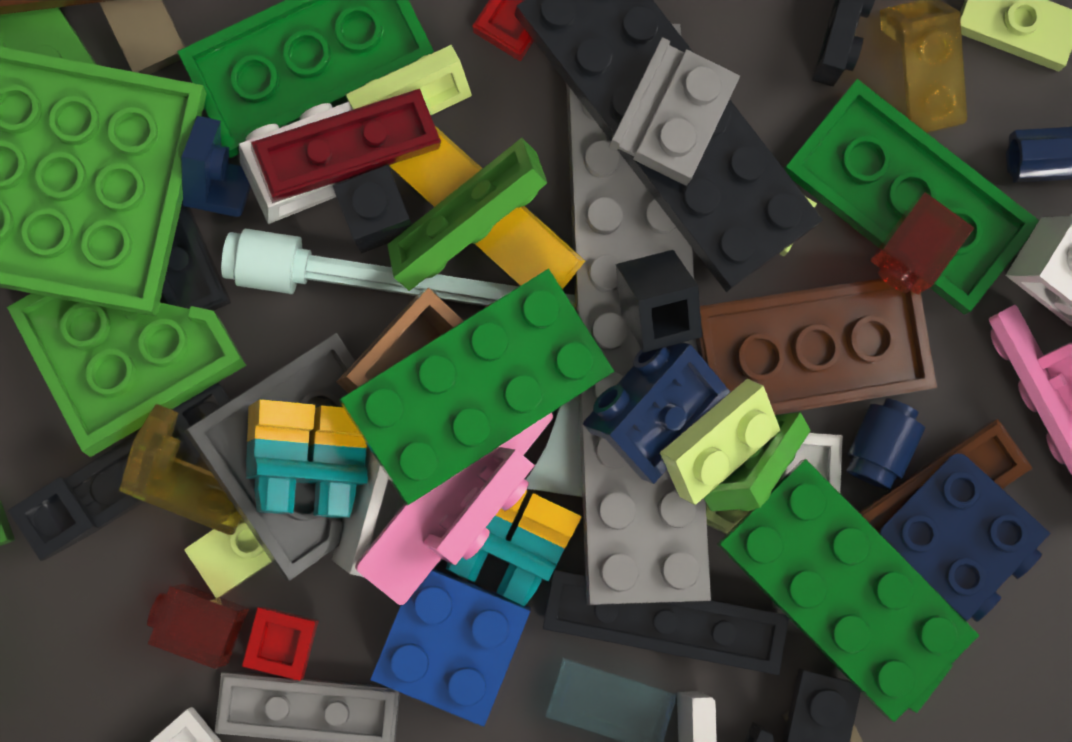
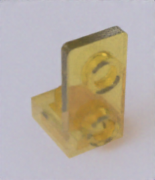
M919 0L880 9L882 32L901 44L907 118L926 133L964 124L967 121L960 11L941 0Z
M156 404L132 443L119 492L227 535H233L242 519L241 515L211 471L176 458L181 440L172 437L179 413Z

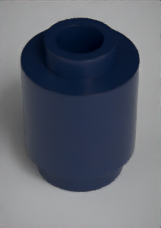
M886 398L883 406L870 404L847 453L851 461L846 471L868 484L890 491L895 479L902 480L925 431V427L916 421L919 412L909 405L890 398Z

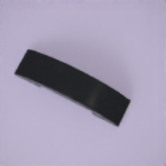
M219 382L170 410L166 415L68 478L64 479L60 476L8 510L9 514L40 561L60 553L120 518L204 462L184 431L231 401Z

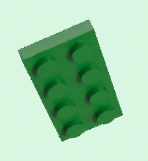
M284 0L177 52L192 83L204 86L207 92L204 108L209 118L221 121L222 146L229 147V157L232 158L240 154L239 144L245 142L247 135L252 131L269 124H277L279 128L299 121L300 116L305 111L320 104L330 103L332 107H336L349 102L346 94L366 85L372 80L379 79L403 68L425 55L432 54L434 50L409 0Z
M858 79L851 85L784 168L795 183L911 274L918 273V279L963 315L972 311L1028 240L1040 221Z
M548 268L345 395L339 402L405 505L408 506L615 371Z
M807 459L801 460L773 488L769 499L761 508L750 510L717 543L861 693L892 722H895L980 636Z

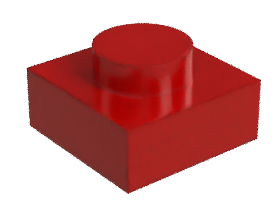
M263 606L257 607L242 667L298 681L303 680L319 620Z

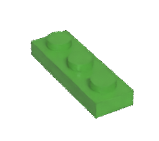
M520 138L387 244L393 277L408 291L412 290L424 279L432 278L439 274L447 262L469 244L477 243L485 238L492 227L515 208H520L530 203L539 190L547 184L537 152L523 138Z

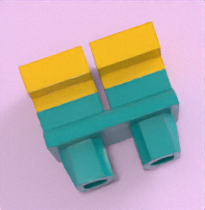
M261 399L249 405L246 479H255L254 491L257 512L293 514L297 482L316 484L313 516L331 518L350 517L356 496V486L367 484L368 480L367 468L365 467L367 444L343 407L323 405L315 408L313 404Z
M527 490L510 509L504 511L501 508L486 526L490 531L486 542L474 556L468 560L462 557L456 565L447 562L446 566L447 570L475 582L488 553L509 562L510 564L496 593L522 606H525L536 592L542 579L549 581L565 547L582 516L533 493L511 541H508L506 537L528 493Z

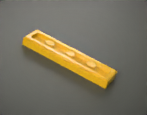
M437 127L436 130L441 140L439 149L389 165L434 207L483 169ZM525 206L515 208L497 222L485 238L474 243L520 286L549 268L563 290L577 270L586 262Z

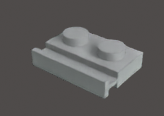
M662 37L608 148L615 151L620 149L634 156L633 160L687 186L697 169L740 75L687 49L684 53L670 46V41Z

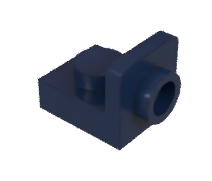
M201 116L196 117L181 156L183 206L239 217L243 213L251 186L242 166L228 164L229 147L221 145L220 120Z

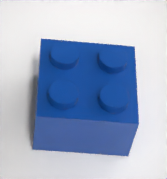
M433 568L408 601L400 606L370 680L484 727L531 612V607L522 606L495 592Z

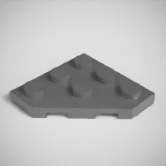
M337 333L184 431L284 581H290L338 547L343 522H341V518L313 516L316 484L296 482L293 514L257 512L254 491L255 479H246L248 407L260 399L313 404L315 408L321 405L343 407L339 400L348 393L336 381L355 360Z

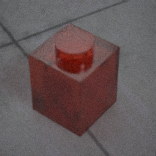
M923 193L907 208L870 261L881 268L878 272L879 276L891 287L903 293H909L911 290L918 295L933 286L974 227L930 195Z
M185 584L170 586L167 594L161 592L157 596L150 610L147 626L154 629L148 644L213 669H218L229 663L249 608L223 598L216 599L210 593Z

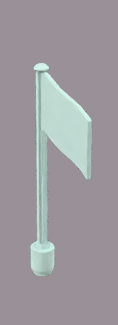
M246 228L241 234L228 233L223 247L221 262L222 277L235 280L236 286L287 294L295 292L297 283L306 284L308 280L412 296H417L429 288L441 300L486 307L519 287L437 274L432 278L424 279L412 290L408 291L393 277L392 267L311 255V250L302 249V238L299 236ZM565 294L575 309V295ZM576 396L560 407L546 448L532 472L526 478L529 482L527 489L582 497L579 396Z

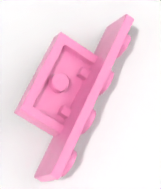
M1013 305L989 318L993 328L991 330L993 345L1003 359L1010 360L1020 378L1018 387L1023 401L1031 411L1038 412L1048 430L1046 438L1052 455L1060 464H1066L1072 475V342L1043 355L1019 308Z
M550 413L410 505L406 506L404 504L355 565L356 571L394 602L403 605L440 559L456 565L462 557L468 560L474 556L486 542L490 534L486 526L501 508L504 511L510 509L525 493L529 482L524 478L535 465L523 455L551 422L553 414Z

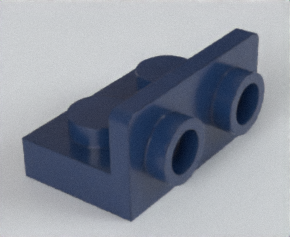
M683 342L644 353L641 349L635 356L633 367L617 385L606 389L596 399L593 411L584 420L583 425L591 434L606 439L642 480L655 484L667 470L660 452L731 392L691 344Z

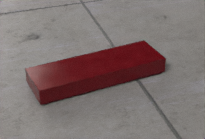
M417 89L251 142V151L272 203L370 172L385 165H391L437 150L440 147L441 140L421 90Z

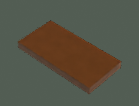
M918 273L700 306L702 338L696 339L699 355L730 392L746 379L763 385L775 415L937 388Z

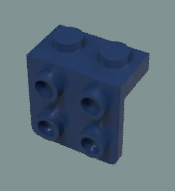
M954 454L949 457L879 531V534L965 621L972 618L975 622L985 617L1000 601L1001 596L996 591L1011 575L1019 579L1036 564L1042 556V553L1037 548L1051 534L963 454Z

